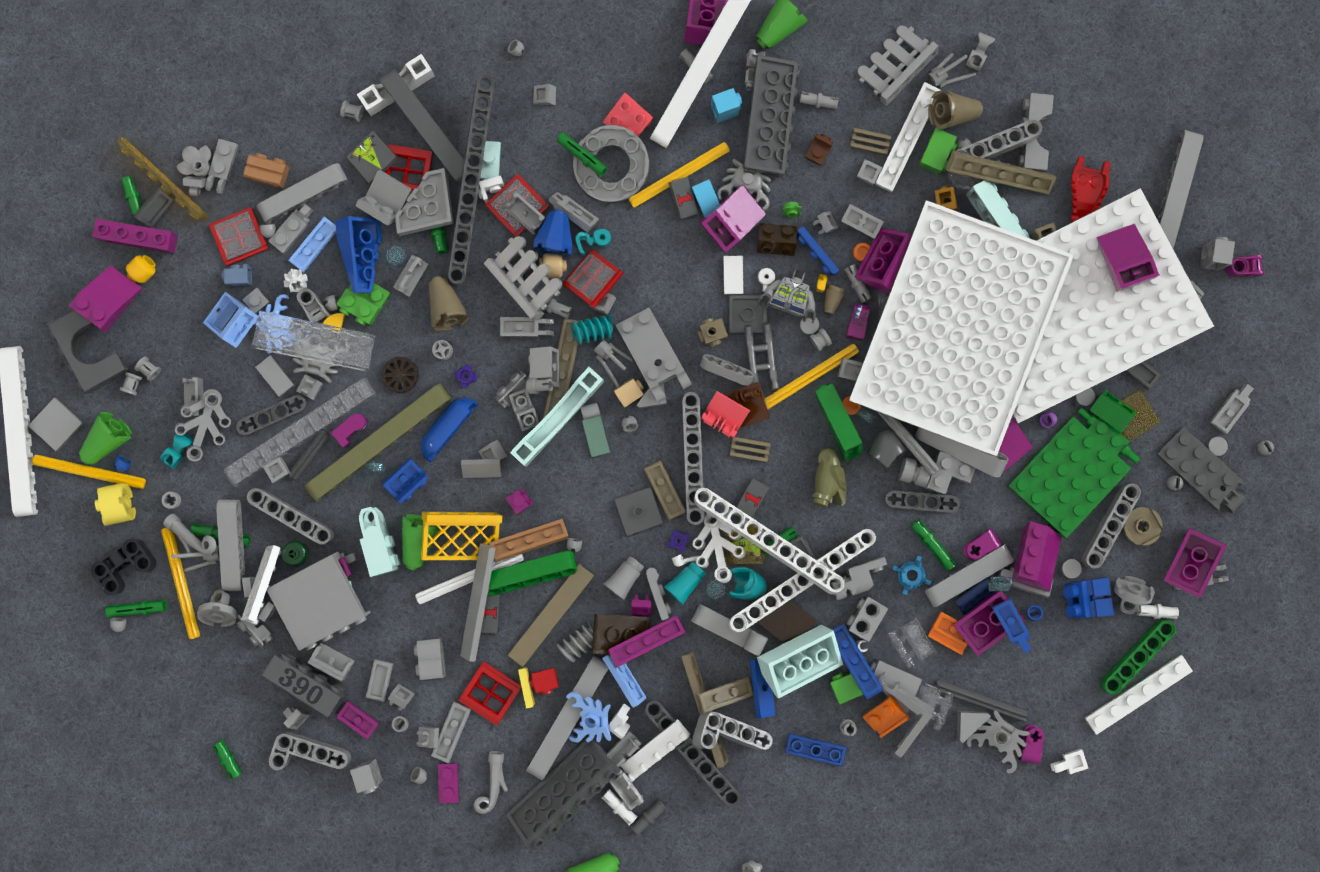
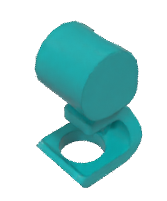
M599 229L594 232L592 237L585 232L578 233L575 239L580 255L585 256L580 243L581 240H585L590 247L596 244L601 248H605L611 243L610 232L606 229Z
M186 433L184 435L175 434L173 447H168L162 453L160 460L171 469H175L184 459L181 454L185 450L184 447L192 445L194 440Z

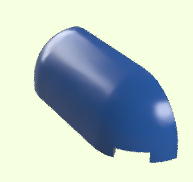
M470 398L454 400L425 433L421 441V452L430 463L476 409L479 405L476 401Z

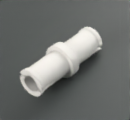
M1161 604L1139 605L1137 615L1154 617V619H1177L1179 609L1178 607H1165Z
M611 789L601 797L613 809L612 812L618 814L628 825L632 824L637 818V815L630 811Z

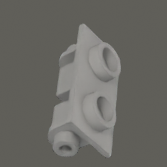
M750 49L746 53V66L748 67L744 81L747 88L746 91H752L756 56H765V51L756 53V50Z
M412 255L393 288L410 297L429 264L422 261L419 257Z
M522 371L515 373L510 378L511 382L506 387L502 386L496 392L497 396L495 399L504 408L510 407L511 403L508 394L519 388L526 387L528 377Z
M240 615L237 616V626L241 631L248 632L250 635L249 640L255 647L259 645L262 649L264 641L267 644L273 639L271 637L272 634L263 624L256 628L255 624L243 621Z
M629 731L607 755L615 765L620 767L628 756L630 757L637 749H640L639 746L642 742Z
M620 768L621 771L609 783L631 811L634 807L644 802L643 795H640L626 776V772H623Z

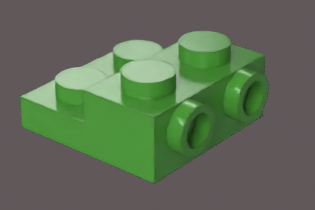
M373 283L372 293H353L350 285L348 289H345L336 305L340 307L339 311L349 316L351 313L356 316L355 321L364 326L366 323L372 325L391 293Z

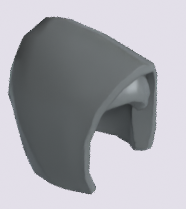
M887 429L876 435L868 455L873 460L877 459L881 462L879 465L887 470L895 459H900L904 456L907 448L893 430Z

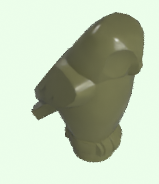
M824 448L819 452L818 456L819 465L815 474V493L812 495L814 499L813 504L827 508L828 504H831L833 500L836 505L842 506L846 503L847 485L845 473L840 465L836 451Z

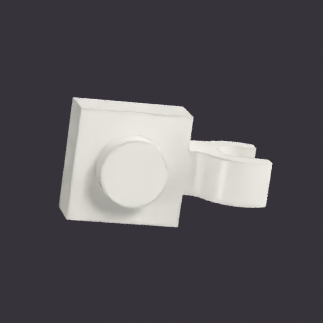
M1082 749L1062 754V761L1050 764L1052 771H1055V773L1067 769L1068 774H1073L1088 769Z

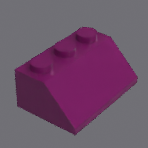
M880 228L855 278L880 292L890 294L912 236L908 233Z
M1032 521L1027 523L1023 528L1012 581L1049 592L1061 536L1048 526Z

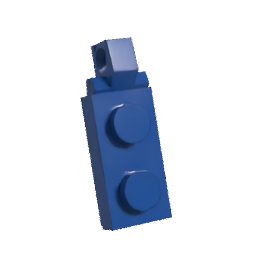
M1009 598L992 607L1011 642L1015 646L1020 644L1024 653L1032 650L1027 642L1031 638L1030 633L1011 599Z

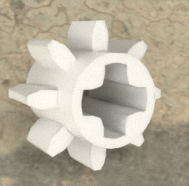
M291 269L288 274H284V286L289 287L290 292H299L301 289L307 288L306 281L308 278L306 274L302 275L301 269Z

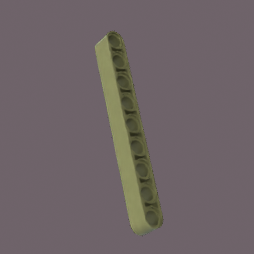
M441 383L437 384L304 486L315 502L320 501L323 495H328L336 489L340 482L344 483L352 476V473L358 472L365 467L369 460H374L382 454V450L395 444L399 437L407 435L413 430L412 428L415 425H420L428 419V415L432 412L434 414L441 409L445 402H450L452 400L451 396Z

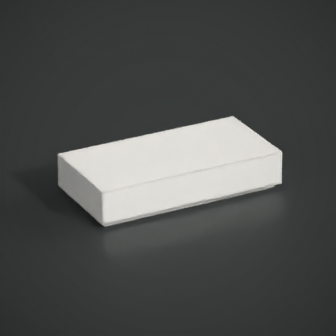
M723 256L724 295L743 294V256Z

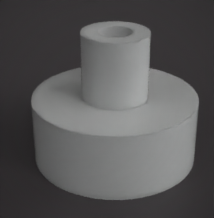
M749 860L742 865V872H761L762 864L760 862L756 863L753 860Z

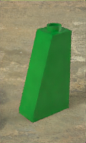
M833 383L821 385L815 391V397L844 462L862 455V441Z

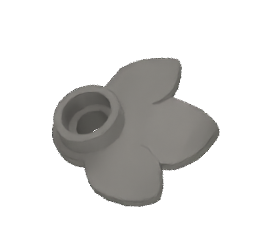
M206 145L199 150L193 146L185 147L182 152L184 161L176 166L178 171L186 176L192 174L197 177L207 176L210 170L211 150Z

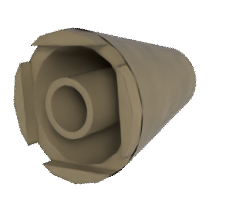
M946 90L935 92L931 97L934 98L933 102L928 107L930 122L937 129H946L980 118L983 112V106L979 100Z
M442 276L432 278V281L429 282L432 329L434 327L435 331L452 330L451 325L459 323V326L464 325L469 319L468 313L447 278Z

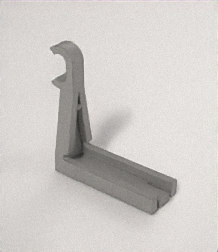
M884 672L879 678V683L883 689L919 715L897 746L898 749L895 751V754L902 757L932 717L934 708L899 688L900 682H896L895 686H890L884 682L883 679L886 678V672Z

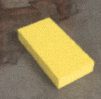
M527 667L520 668L518 671L526 708L534 706L535 701L529 682V672Z

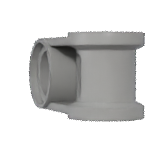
M303 288L298 292L297 300L314 326L324 317L331 316L314 291ZM310 293L311 300L305 303L303 297L305 294Z

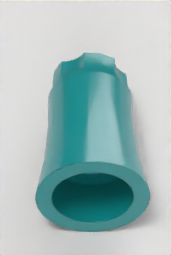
M691 562L688 567L686 566L663 588L680 604L684 605L689 595L702 581L701 579L706 573L696 563Z

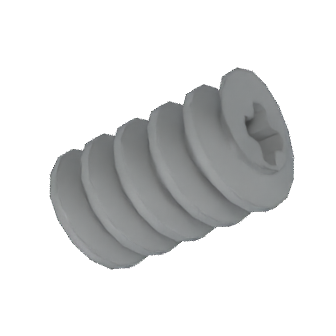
M589 622V628H586L584 625L581 626L582 633L575 630L576 637L571 634L569 635L570 642L563 639V647L557 644V647L567 660L575 662L574 655L580 658L582 656L581 651L587 653V646L592 648L593 626Z

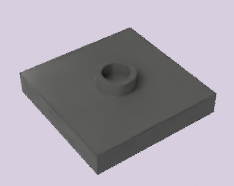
M651 487L614 500L627 536L663 523Z

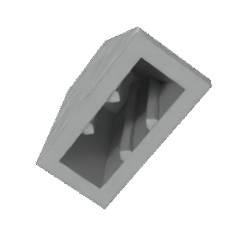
M878 659L870 665L878 681L881 674L886 672V678L883 679L884 682L890 686H895L896 682H900L899 688L913 696L916 695L922 681L921 678ZM886 690L883 691L887 697L891 695ZM895 698L897 702L904 708V712L908 714L910 708H908L901 701Z

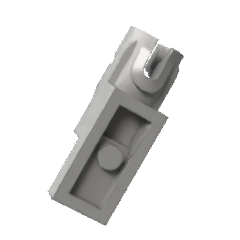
M885 557L847 568L849 577H842L844 588L835 594L836 600L847 598V589L852 596L868 591L874 585L869 570H872V573L883 570V566L887 565ZM837 581L831 583L832 589L837 590L839 588Z

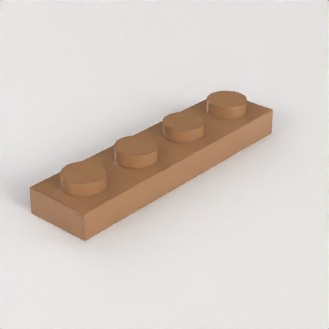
M563 519L490 542L489 545L496 549L494 555L496 563L568 539L569 536Z

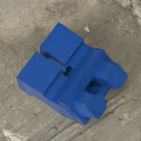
M1109 577L1065 583L1063 596L1067 598L1068 606L1065 608L1066 615L1069 618L1114 615L1112 598L1104 597L1111 595Z

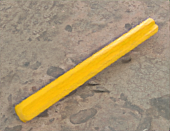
M725 142L717 145L629 198L631 205L634 208L669 188V182L688 177L730 151L728 145Z
M851 344L766 397L767 409L772 408L841 365L842 358L850 359L859 353L857 346Z
M34 455L32 464L35 466L117 484L127 483L135 488L143 489L146 484L144 478L41 455Z
M163 528L161 532L188 638L200 637V632L181 559L171 558V555L179 554L173 531Z

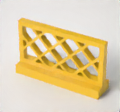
M422 512L421 560H477L479 547L474 544L473 540L479 534L486 539L483 544L490 543L492 539L493 541L498 540L502 515L497 512ZM429 525H436L440 529L433 538L428 534ZM450 526H455L459 531L450 538L445 531ZM469 526H474L477 531L469 538L464 530ZM487 526H494L493 534L487 538L482 531ZM443 533L449 540L440 547L435 540ZM462 533L467 541L459 548L454 540ZM433 543L439 550L434 555H427V548ZM452 543L458 550L452 555H447L443 550ZM471 543L476 550L471 555H466L462 550Z

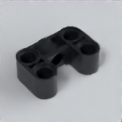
M128 539L94 563L91 567V575L105 594L115 595L121 593L125 588V583L118 572L129 564H132L139 572L152 571L156 566V559L142 540ZM133 543L137 545L135 553L131 549ZM144 558L148 560V566L146 568H144L142 565V561ZM102 565L105 567L106 570L104 575L100 573V567ZM113 581L117 585L115 591L111 589V583Z

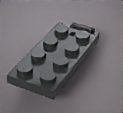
M1182 427L1156 454L1215 510H1219L1221 508L1220 505H1222L1229 513L1233 514L1246 500V497L1236 490L1239 485H1243L1245 482L1185 427Z

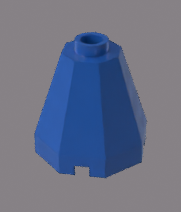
M553 210V212H549L533 242L532 250L536 251L539 248V253L542 254L560 253L562 255V253H566V257L571 256L572 240L569 218L564 214V211Z

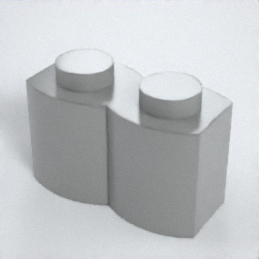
M442 638L417 641V645H414L415 657L418 656L416 675L420 676V680L446 677Z

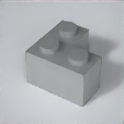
M937 452L934 462L939 467V471L934 475H930L925 489L944 495L951 478L966 484L971 483L976 468L947 453Z

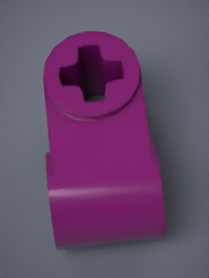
M1263 255L1235 258L1232 260V265L1224 268L1225 273L1230 277L1265 275V272L1262 271L1261 263ZM1234 263L1237 264L1238 271L1234 269Z
M992 528L967 543L963 548V554L970 560L979 559L997 549L1002 543ZM976 547L975 554H971L972 548Z
M1033 724L1027 725L1023 731H1028L1029 735L1022 736L1026 746H1019L1022 756L1018 757V760L1039 764L1042 759L1045 734ZM1035 732L1037 733V735L1033 736V738L1030 737L1031 734H1034Z

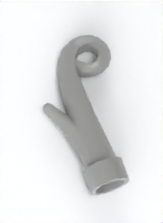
M175 514L169 515L164 520L163 525L169 531H173L183 543L187 553H192L191 547L205 555H210L216 550L217 544L213 537L207 535L201 542L181 523V519Z
M490 751L488 754V762L490 763L489 798L479 797L475 800L474 809L479 814H486L494 808L500 786L504 792L508 791L502 768L504 752ZM481 802L487 803L485 807L479 806Z

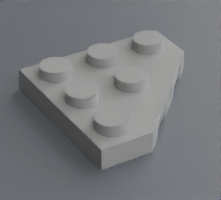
M445 168L426 172L418 188H415L407 198L405 206L397 212L395 221L399 236L454 224L448 176Z

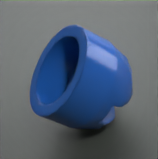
M117 456L114 461V468L119 472H125L129 469L132 462L123 456Z
M1032 605L1027 610V617L1031 621H1038L1043 616V610L1038 605ZM1036 611L1039 612L1038 615L1032 617L1030 616L1031 613H1034Z

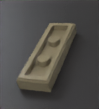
M661 460L644 468L668 519L671 520L685 513L686 510Z
M744 677L696 694V699L700 712L706 713L754 696L749 677Z

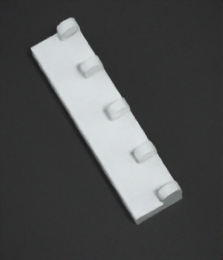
M275 545L266 547L241 620L257 625L258 620L256 619L259 610L264 605L262 603L267 588L270 587L268 584L272 572L276 570V560L278 555L282 553L280 547Z
M678 719L621 765L622 769L628 774L629 780L633 782L639 775L675 749L677 745L685 741L690 733Z

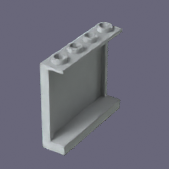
M339 552L267 588L273 604L299 651L304 648L307 651L317 646L316 642L321 639L325 642L333 638V633L339 631L340 634L350 629L349 625L354 622L356 625L367 620L365 616L371 613L370 610L365 612L338 562L341 558Z

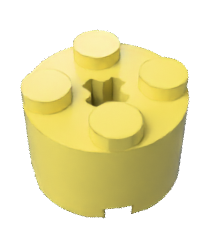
M119 483L97 489L98 500H95V507L98 512L101 511L102 522L105 526L135 519L136 510L131 508L130 499L133 495L127 483Z

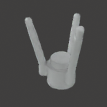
M951 53L937 67L930 70L931 73L928 75L935 87L939 85L942 88L948 84L976 76L974 72L946 80L948 78L947 71L961 63L968 56L964 55L946 68H942L954 56Z
M603 340L594 349V352L597 354L596 358L601 362L615 386L619 387L620 385L604 359L608 360L611 358L620 368L626 370V367L613 355L614 352L631 362L633 358L616 348L611 342L608 344Z
M219 545L210 555L196 552L173 554L171 558L203 556V559L207 560L206 562L183 569L184 572L192 571L207 565L217 564V561H220Z

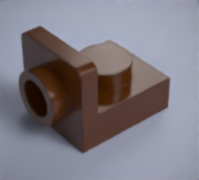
M816 134L804 158L822 166L833 144L830 141L831 138L824 134Z

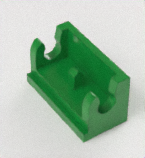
M1107 390L1100 395L1090 409L1091 412L1121 433L1138 413Z

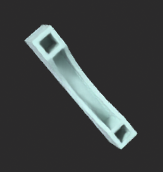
M588 367L556 406L510 453L527 467L604 383V380Z

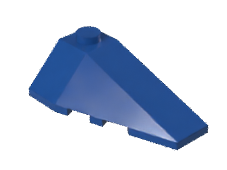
M347 216L335 221L337 241L353 293H372L375 278V261L378 260L379 254L377 251L382 240L381 222L376 218Z

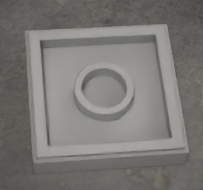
M54 397L28 426L58 452L84 423Z

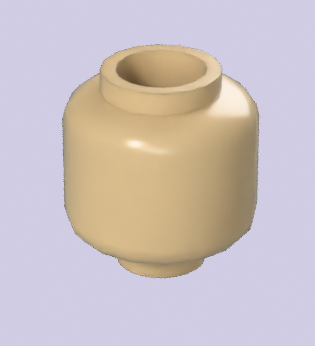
M545 253L542 258H539V265L546 264L550 267V273L547 278H561L563 271L567 270L566 260L562 259L560 253Z

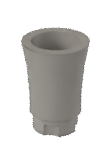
M629 556L626 562L624 561L603 585L622 600H625L644 566Z

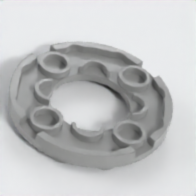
M606 125L590 131L580 141L579 145L595 156L599 150L606 146L614 145L621 147L626 151L630 160L627 175L618 182L608 183L598 178L592 169L586 168L583 162L574 156L573 168L577 182L591 197L603 202H620L635 195L644 185L649 173V155L644 143L634 132L622 126Z

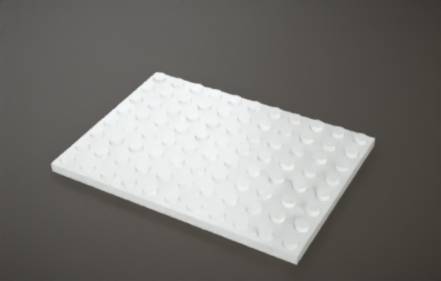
M1141 188L1037 240L1040 243L1073 254L1074 256L1016 404L1013 417L1018 424L1214 327ZM1135 224L1153 256L1160 276L1116 292L1096 237Z
M926 200L849 401L997 456L1074 255Z

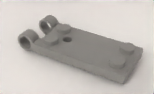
M650 308L616 324L621 337L657 403L666 399L660 385L670 379L677 377L683 389L692 385ZM660 360L662 364L660 366H656L655 362Z

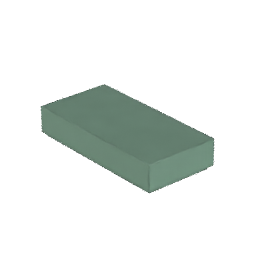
M601 416L582 420L591 457L610 453Z

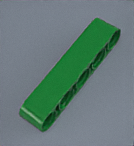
M564 551L493 570L487 596H495L573 575L577 572L574 553L572 551Z
M1157 620L1100 680L1102 690L1110 694H1118L1173 637L1176 631L1175 625L1171 621ZM1166 624L1167 631L1163 634L1161 626ZM1150 638H1153L1154 644L1149 648L1147 642ZM1140 652V660L1135 661V653ZM1123 666H1126L1128 669L1125 675L1121 674ZM1110 680L1114 681L1112 689H1108L1107 686Z

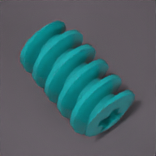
M609 314L606 318L605 316H600L599 320L597 317H593L592 320L585 319L584 322L579 320L577 324L572 321L571 332L573 338L578 341L579 345H582V339L589 343L590 337H592L594 342L597 341V336L604 340V334L611 339L613 332L611 316Z

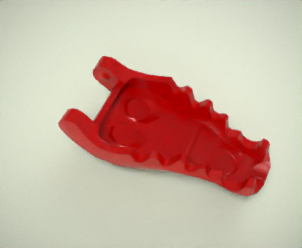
M1078 156L1071 176L1073 208L1071 223L1099 209L1102 199L1109 188L1111 162L1104 161L1101 170L1083 167L1085 157Z

